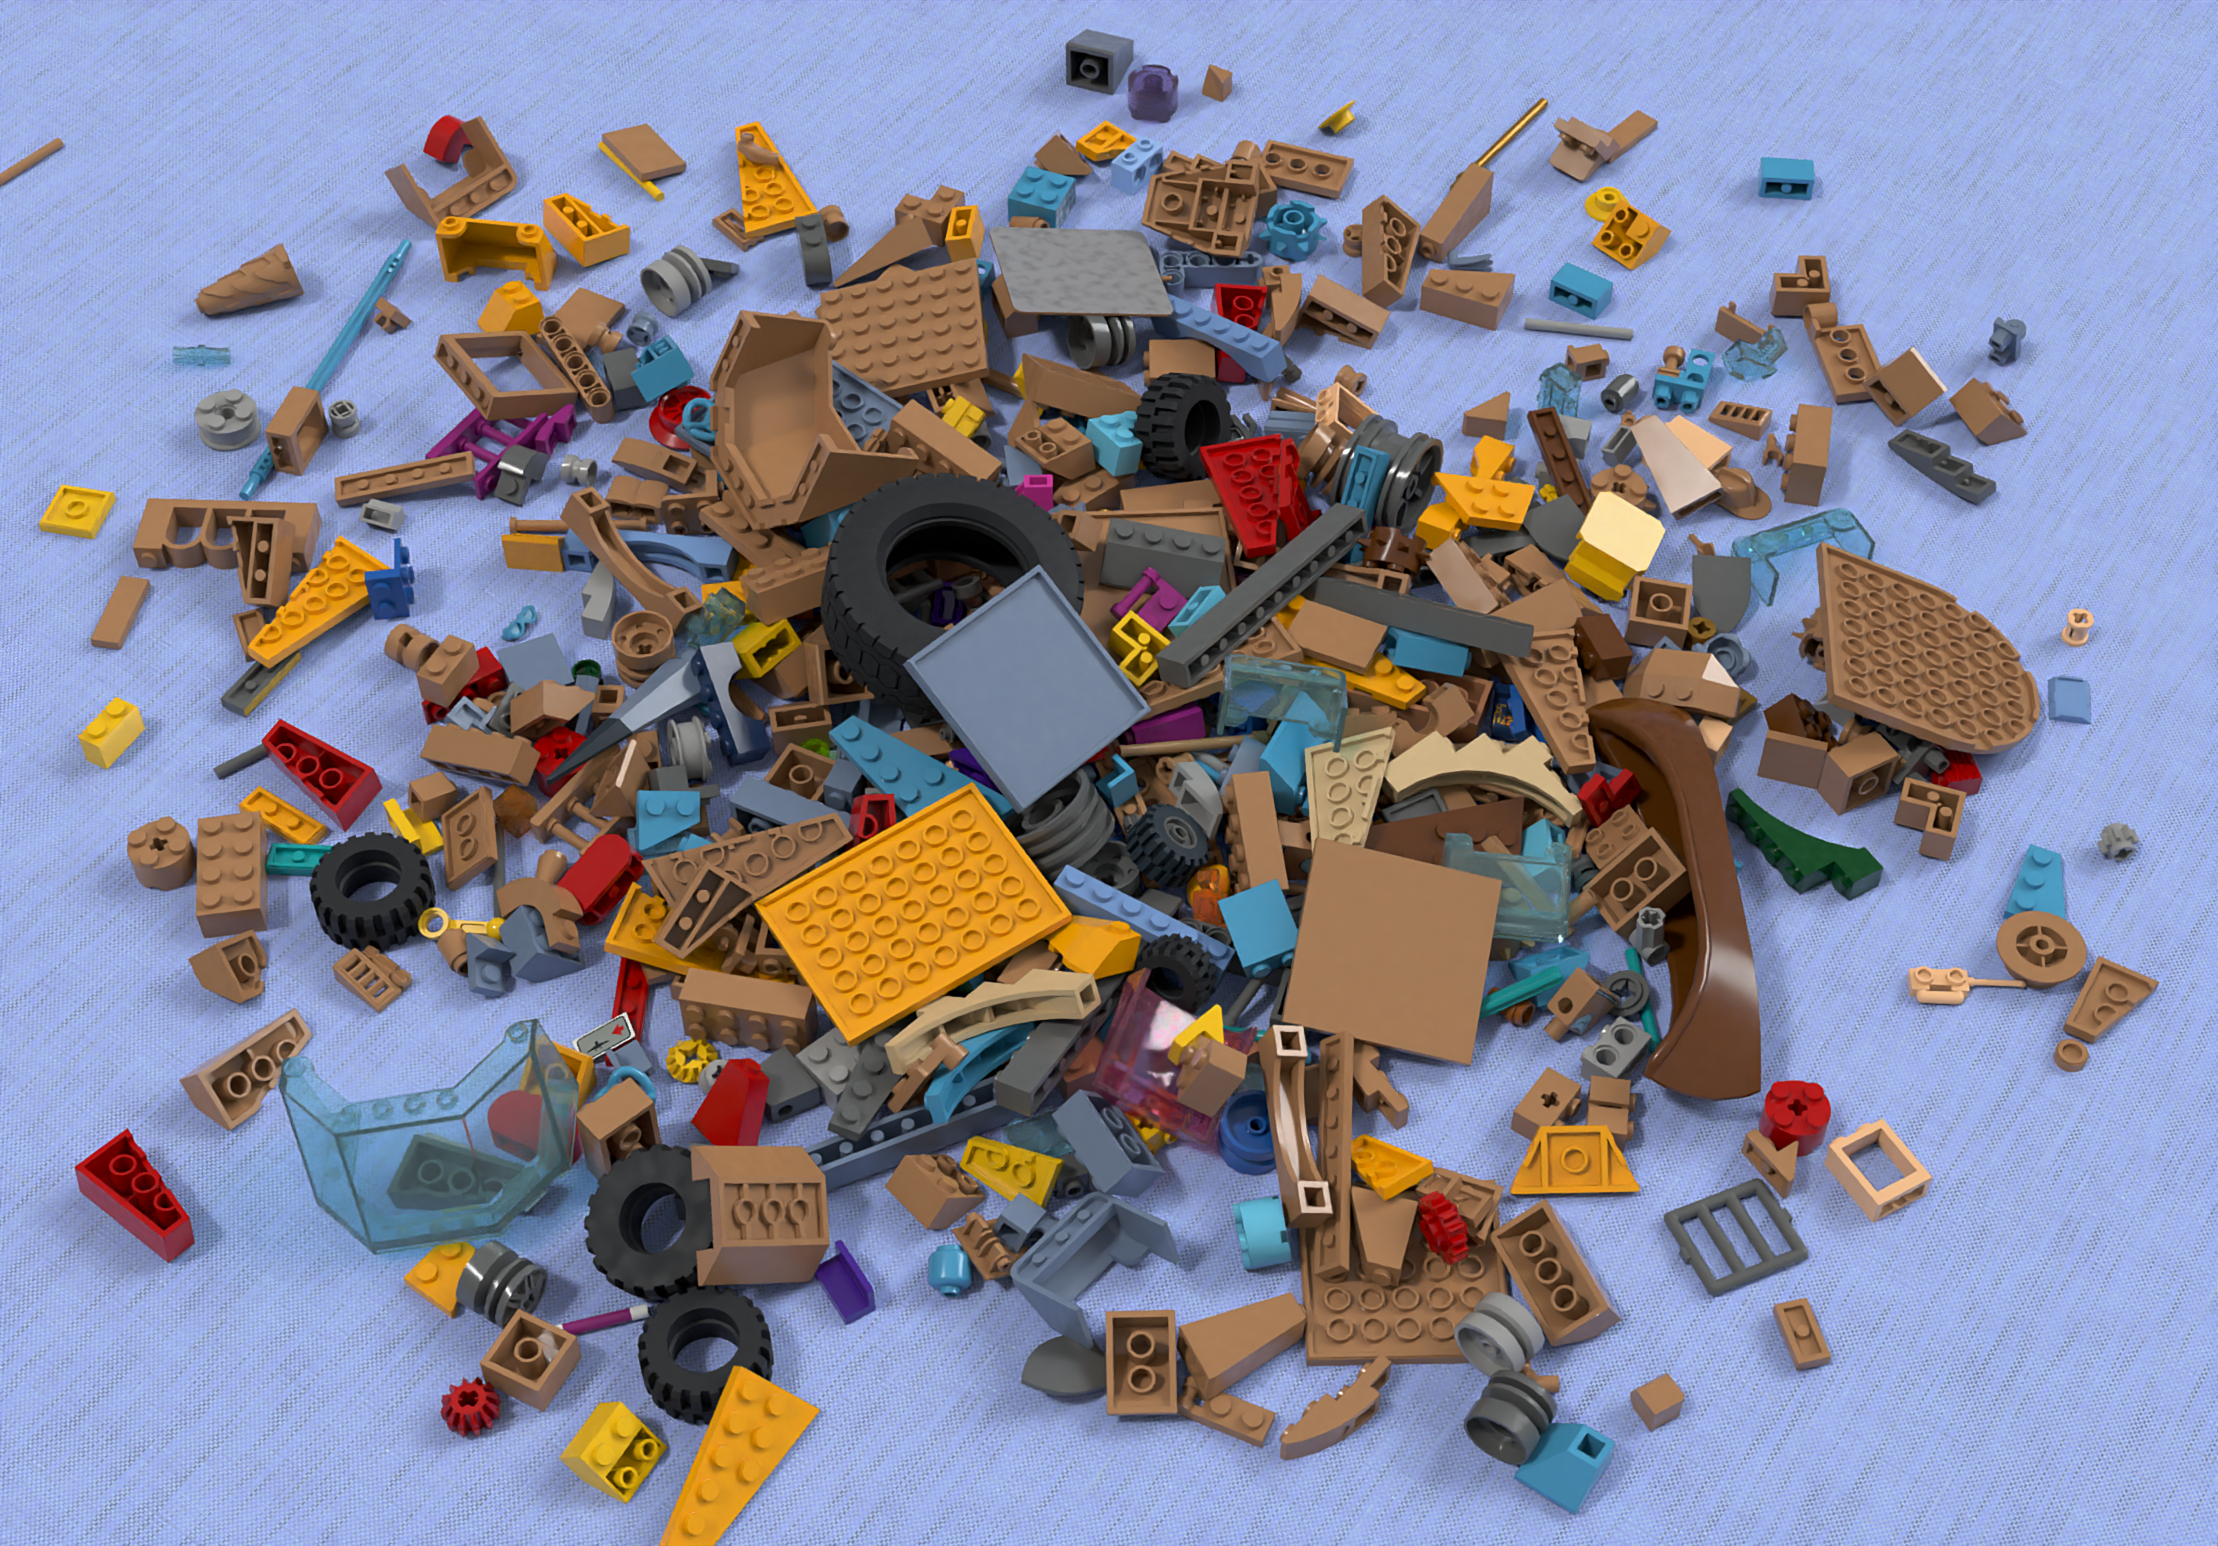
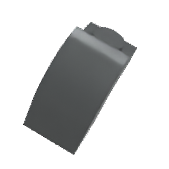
M517 444L509 447L497 467L502 469L494 496L523 505L531 479L541 482L549 455Z
M685 764L656 768L646 772L650 791H699L700 806L710 805V799L720 796L718 784L689 788Z

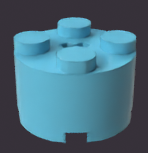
M1278 1195L1232 1204L1245 1270L1292 1261L1285 1220Z

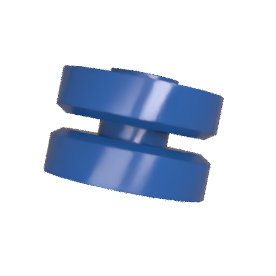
M1263 1090L1241 1091L1229 1099L1222 1111L1216 1139L1217 1149L1224 1162L1239 1173L1259 1175L1269 1173L1276 1168L1266 1094Z

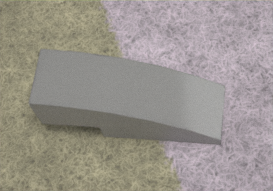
M599 560L581 592L584 605L581 621L584 636L606 640L616 613L617 594L614 575Z
M1196 761L1177 763L1168 787L1178 798L1175 807L1191 815L1203 828V832L1207 835L1208 839L1214 840L1223 815L1220 794L1211 778Z

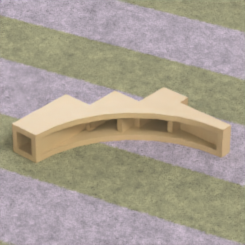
M1436 730L1389 762L1381 785L1384 793L1394 804H1397L1433 787L1456 784H1487L1511 790L1536 801L1553 812L1569 828L1579 822L1583 810L1577 796L1573 793L1569 794L1562 786L1559 776L1554 771H1549L1552 761L1551 751L1545 743L1539 742L1533 735L1506 754H1503L1500 744L1494 739L1491 740L1485 733L1455 752L1452 742L1447 737L1443 738Z
M1032 969L1014 985L983 982L965 998L940 996L917 1009L916 1014L918 1018L887 1042L884 1047L893 1073L904 1075L916 1060L920 1058L924 1061L932 1053L933 1049L930 1047V1044L942 1032L955 1043H959L976 1035L1019 1023L1048 1019H1083L1102 1002L1093 974Z

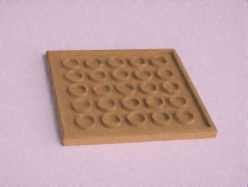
M1483 1180L1495 1184V1180ZM1351 1182V1190L1355 1186L1374 1191L1366 1182ZM1419 1184L1410 1186L1395 1195L1417 1201L1418 1205L1421 1204L1419 1201L1421 1197L1415 1191ZM1418 1208L1413 1234L1398 1287L1391 1285L1381 1286L1365 1279L1351 1215L1349 1271L1324 1280L1314 1275L1315 1228H1298L1302 1303L1307 1313V1323L1304 1327L1306 1366L1365 1365L1367 1362L1373 1363L1380 1354L1391 1361V1365L1470 1363L1457 1346L1454 1337L1455 1326L1467 1314L1473 1312L1474 1306L1487 1293L1500 1292L1507 1295L1504 1262L1489 1237L1490 1233L1500 1228L1498 1208L1484 1247L1478 1245L1466 1235L1468 1240L1465 1243L1469 1248V1251L1466 1252L1468 1257L1453 1265H1449L1448 1262L1444 1263L1441 1255L1437 1256L1436 1253L1430 1250L1429 1244L1419 1228V1222L1421 1221L1419 1216L1422 1213Z

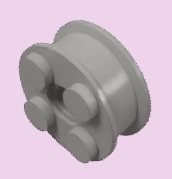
M237 389L218 392L202 399L195 411L200 438L206 446L214 450L234 451L244 448L254 442L261 431V423L257 416L255 401L249 395Z
M693 716L691 722L675 724L674 720H669L667 734L671 765L685 764L688 780L700 778L702 782H707L708 777H713V767L711 759H707L706 750L711 749L709 732L704 730L703 721L699 720L697 716Z

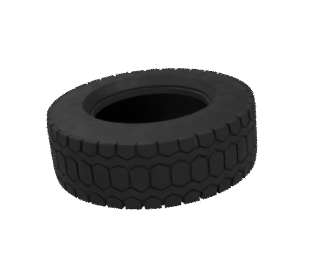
M934 473L920 474L916 476V479L914 476L897 479L896 483L892 481L882 485L878 490L874 489L865 495L862 500L860 499L847 512L837 528L829 550L822 587L821 616L826 639L829 641V646L835 657H838L839 663L847 673H851V677L863 688L867 686V691L881 700L886 696L885 702L900 709L906 705V711L923 716L926 711L928 712L927 717L945 720L903 664L948 630L929 625L909 614L894 598L887 580L901 568L912 563L926 560H946L977 568L995 578L1006 589L1040 564L1080 616L1083 609L1085 587L1082 563L1068 534H1065V530L1055 519H1052V516L1040 505L1035 508L1036 502L1023 494L1017 497L1018 492L1009 487L1001 485L1000 488H997L998 483L983 478L980 479V482H977V477L959 474V478H956L955 473H938L936 478Z

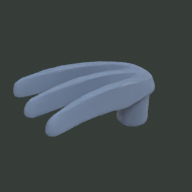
M1450 250L1447 253V265L1451 270L1492 272L1493 270L1492 267H1487L1493 264V260H1488L1491 258L1489 253L1471 257H1458L1456 250Z

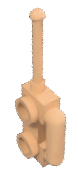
M1921 966L1909 968L1907 974L1910 996H1916L1917 1001L1920 1003L1961 1004L1964 998H1968L1969 987L1974 985L2020 988L2026 986V982L2023 979H1974V977H1968L1967 970L1957 967L1930 969L1929 967Z

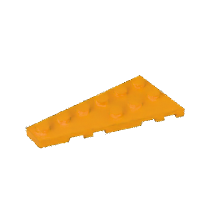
M339 535L335 540L333 549L326 551L322 556V562L319 566L311 569L289 596L290 601L286 606H281L276 611V618L271 624H266L248 645L249 656L270 669L370 603L365 584V572L391 568Z
M733 1366L659 1546H714L819 1413L820 1409L742 1366Z

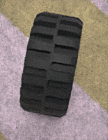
M1176 372L1163 374L1147 387L1148 391L1144 392L1140 399L1142 401L1141 405L1137 406V421L1134 422V430H1136V437L1143 442L1140 460L1144 461L1143 465L1157 478L1183 482L1204 480L1209 476L1199 457V447L1227 443L1232 438L1230 429L1231 425H1233V417L1230 416L1231 405L1226 401L1228 396L1221 386L1209 376Z
M367 832L365 836L361 837L354 835L348 837L347 842L342 844L338 842L332 846V851L330 853L325 852L319 859L320 865L317 864L311 874L312 879L309 883L313 906L324 933L329 935L330 939L339 945L344 943L345 948L351 950L353 948H361L362 951L367 946H373L376 949L380 948L381 951L389 950L390 946L394 944L400 946L406 943L409 936L415 937L420 932L418 928L419 918L426 909L435 907L436 892L429 864L425 855L421 853V849L415 844L409 843V840L401 836L394 838L393 834L382 832L381 835ZM390 882L397 885L391 893L375 901L358 902L349 899L356 890L370 883Z
M706 1286V1290H697V1287L688 1288L687 1293L679 1295L677 1292L668 1297L669 1302L666 1305L660 1303L653 1310L654 1318H646L642 1326L643 1333L639 1335L638 1359L647 1393L652 1396L655 1405L659 1409L665 1408L666 1414L674 1419H678L681 1415L686 1423L696 1424L697 1420H704L705 1425L710 1424L733 1366H742L769 1382L771 1381L774 1355L768 1324L765 1323V1317L760 1308L754 1307L753 1301L745 1295H741L738 1298L737 1291L725 1288L724 1291H718L717 1286ZM702 1338H722L733 1343L738 1348L728 1363L709 1372L688 1371L675 1363L676 1357L684 1347Z

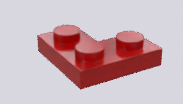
M1624 768L1617 777L1611 780L1609 785L1604 777L1596 773L1589 782H1586L1581 787L1576 796L1593 829L1610 819L1614 812L1630 804L1642 789L1635 774Z

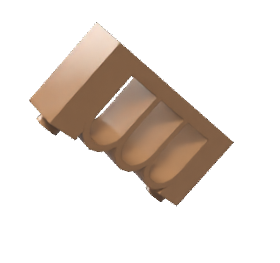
M148 498L133 544V551L138 566L142 568H167L170 563L175 567L186 569L199 566L207 560L209 565L216 569H234L239 567L237 553L233 551L232 543L225 546L214 545L218 529L231 528L228 525L227 516L280 518L296 524L291 572H309L322 524L317 503ZM180 527H202L199 536L193 542L184 545L175 544Z

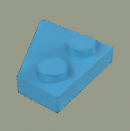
M636 791L637 851L645 850L700 822L699 791Z

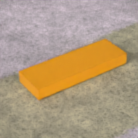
M258 786L238 805L241 813L260 811L265 827L292 844L315 845L328 833L325 825L261 786Z

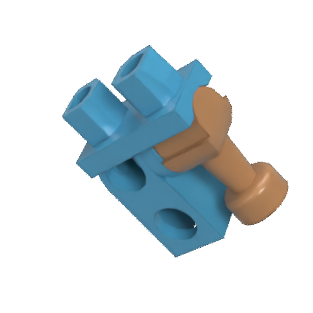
M1668 346L1663 354L1665 367L1658 368L1652 393L1654 405L1666 408L1669 407L1670 402L1680 404L1679 409L1689 414H1693L1696 408L1700 409L1708 381L1712 375L1716 353L1692 348L1686 369L1682 371L1677 370V367L1683 365L1686 357L1685 351L1679 346ZM1697 358L1705 359L1708 362V364L1704 366L1696 365L1693 362V360Z

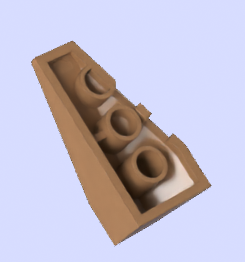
M293 1008L179 1079L198 1110L227 1131L232 1130L257 1112L262 1105L261 1101L269 1090L276 1086L278 1083L277 1079L285 1068L294 1061L312 1034L297 1009Z

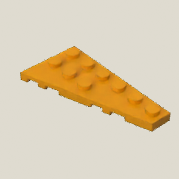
M756 121L735 127L745 238L749 239L795 227V217L818 214L813 203L760 122ZM742 133H752L754 136L753 142L759 147L778 153L777 166L761 165L749 161L738 148L740 135Z
M1300 594L1275 614L1287 631L1305 601V598ZM1379 652L1375 655L1365 675L1304 654L1303 661L1291 666L1305 673L1313 670L1328 680L1334 679L1344 683V688L1352 691L1356 688L1371 693L1373 699L1405 711L1426 695L1425 685L1399 666L1393 665L1388 658Z
M632 882L607 936L603 951L683 975H687L689 968L724 973L721 971V966L726 951H720L712 942L711 936L683 959L676 957L652 942V938L671 908L665 905L666 900L657 895L653 898L641 891L642 886ZM758 964L750 974H746L735 967L730 972L732 975L795 985L796 975L760 973Z

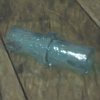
M199 344L198 347H173L172 356H176V358H173L174 364L198 363L199 366H205L206 364L230 365L231 354H228L231 352L230 347H206L205 344Z

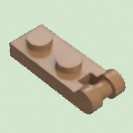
M1186 1377L1182 1385L1183 1393L1177 1397V1414L1259 1448L1263 1447L1275 1421V1412L1225 1392L1205 1400L1193 1377ZM1195 1398L1204 1401L1202 1407L1193 1403Z

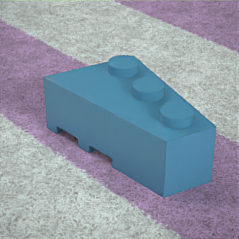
M669 335L645 347L639 357L641 363H636L635 368L637 370L632 371L630 374L647 403L674 387L681 389L691 382L690 378L695 376L679 346Z

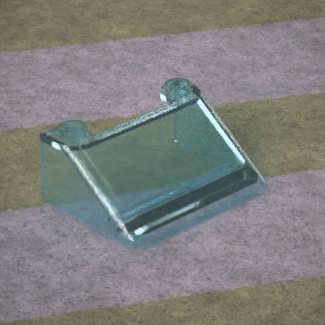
M1445 834L1440 866L1502 880L1493 937L1559 943L1567 938L1572 866L1571 845L1558 842L1550 843L1545 850L1544 858L1473 851L1472 838L1468 834Z

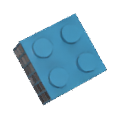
M1027 166L1007 198L1008 222H1010L1013 216L1043 217L1049 223L1050 228L1060 229L1076 203V178Z

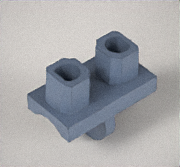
M1998 316L1994 321L1993 335L1989 338V344L1993 349L1988 353V359L1999 366H2003L2009 358L2016 361L2020 357L2021 340L2026 335L2027 327L2025 323L2018 319H2011L2004 323V320Z

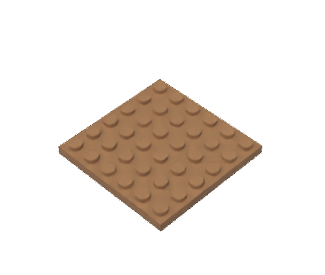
M976 257L820 293L821 319L828 320L837 335V344L832 350V360L890 398L989 376L979 269Z

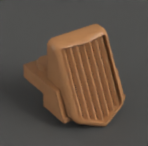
M1558 117L1553 127L1560 133L1558 137L1562 140L1549 162L1553 167L1579 181H1586L1605 160L1607 161L1619 150L1620 145L1604 130L1595 129L1574 117H1571L1569 122Z

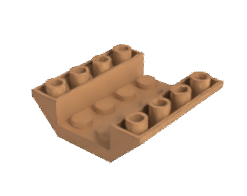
M692 1146V1181H710L713 1248L696 1251L698 1286L810 1282L830 1245L826 1176L802 1146Z

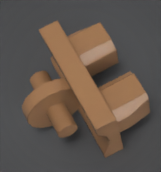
M749 914L744 917L742 927L735 929L732 924L727 923L717 929L711 936L714 945L720 951H726L721 966V971L726 974H730L734 967L746 974H750L757 965L755 951L760 931L753 928L755 918Z

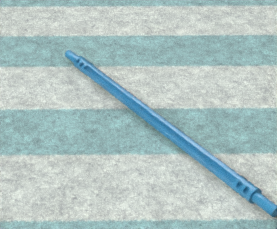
M403 239L395 253L389 255L379 274L305 388L317 390L320 394L372 313L376 302L382 297L404 264L403 259L412 246L410 240ZM269 445L249 472L250 478L239 493L240 498L245 501L251 498L258 485L265 481L274 467Z

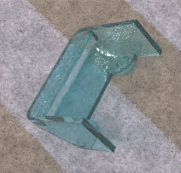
M1834 508L1738 537L1732 542L1730 556L1751 557V585L1765 605L1770 607L1773 606L1780 574L1769 561V558L1834 538L1843 550L1872 560L1876 543L1851 511L1844 508Z
M1229 654L1225 657L1217 711L1218 735H1223L1224 725L1236 727L1245 723L1248 716L1307 724L1308 731L1316 739H1332L1333 752L1339 753L1348 710L1346 675L1343 672L1333 668L1242 654Z

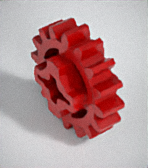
M1438 1190L1419 1198L1421 1204L1418 1205V1208L1422 1213L1419 1216L1421 1220L1419 1228L1421 1233L1424 1234L1430 1250L1436 1253L1437 1256L1441 1255L1442 1261L1444 1263L1448 1262L1449 1265L1467 1258L1466 1252L1469 1251V1248L1465 1241L1468 1240L1466 1236L1468 1229L1466 1223L1463 1222L1456 1205L1451 1203L1450 1200L1446 1201L1444 1194H1439Z

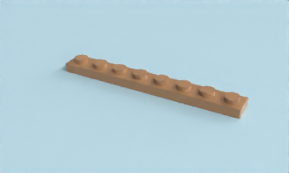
M1347 1031L1320 1041L1317 1169L1322 1180L1328 1181L1332 1214L1315 1228L1314 1275L1323 1280L1349 1271L1354 1036Z

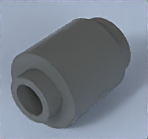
M1630 374L1617 376L1601 392V401L1604 407L1612 412H1621L1638 393L1639 383L1637 379Z

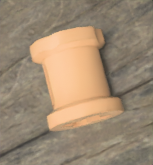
M2073 609L2067 615L2068 625L2062 630L2061 638L2069 646L2081 647L2088 641L2087 631L2093 626V615L2085 609Z

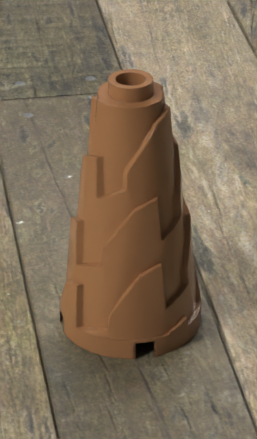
M281 243L262 255L242 264L239 269L217 279V282L200 290L201 292L198 293L199 297L194 300L201 314L206 312L207 315L214 316L227 311L234 312L254 305L262 306L281 299L296 297L304 294V291L288 254Z

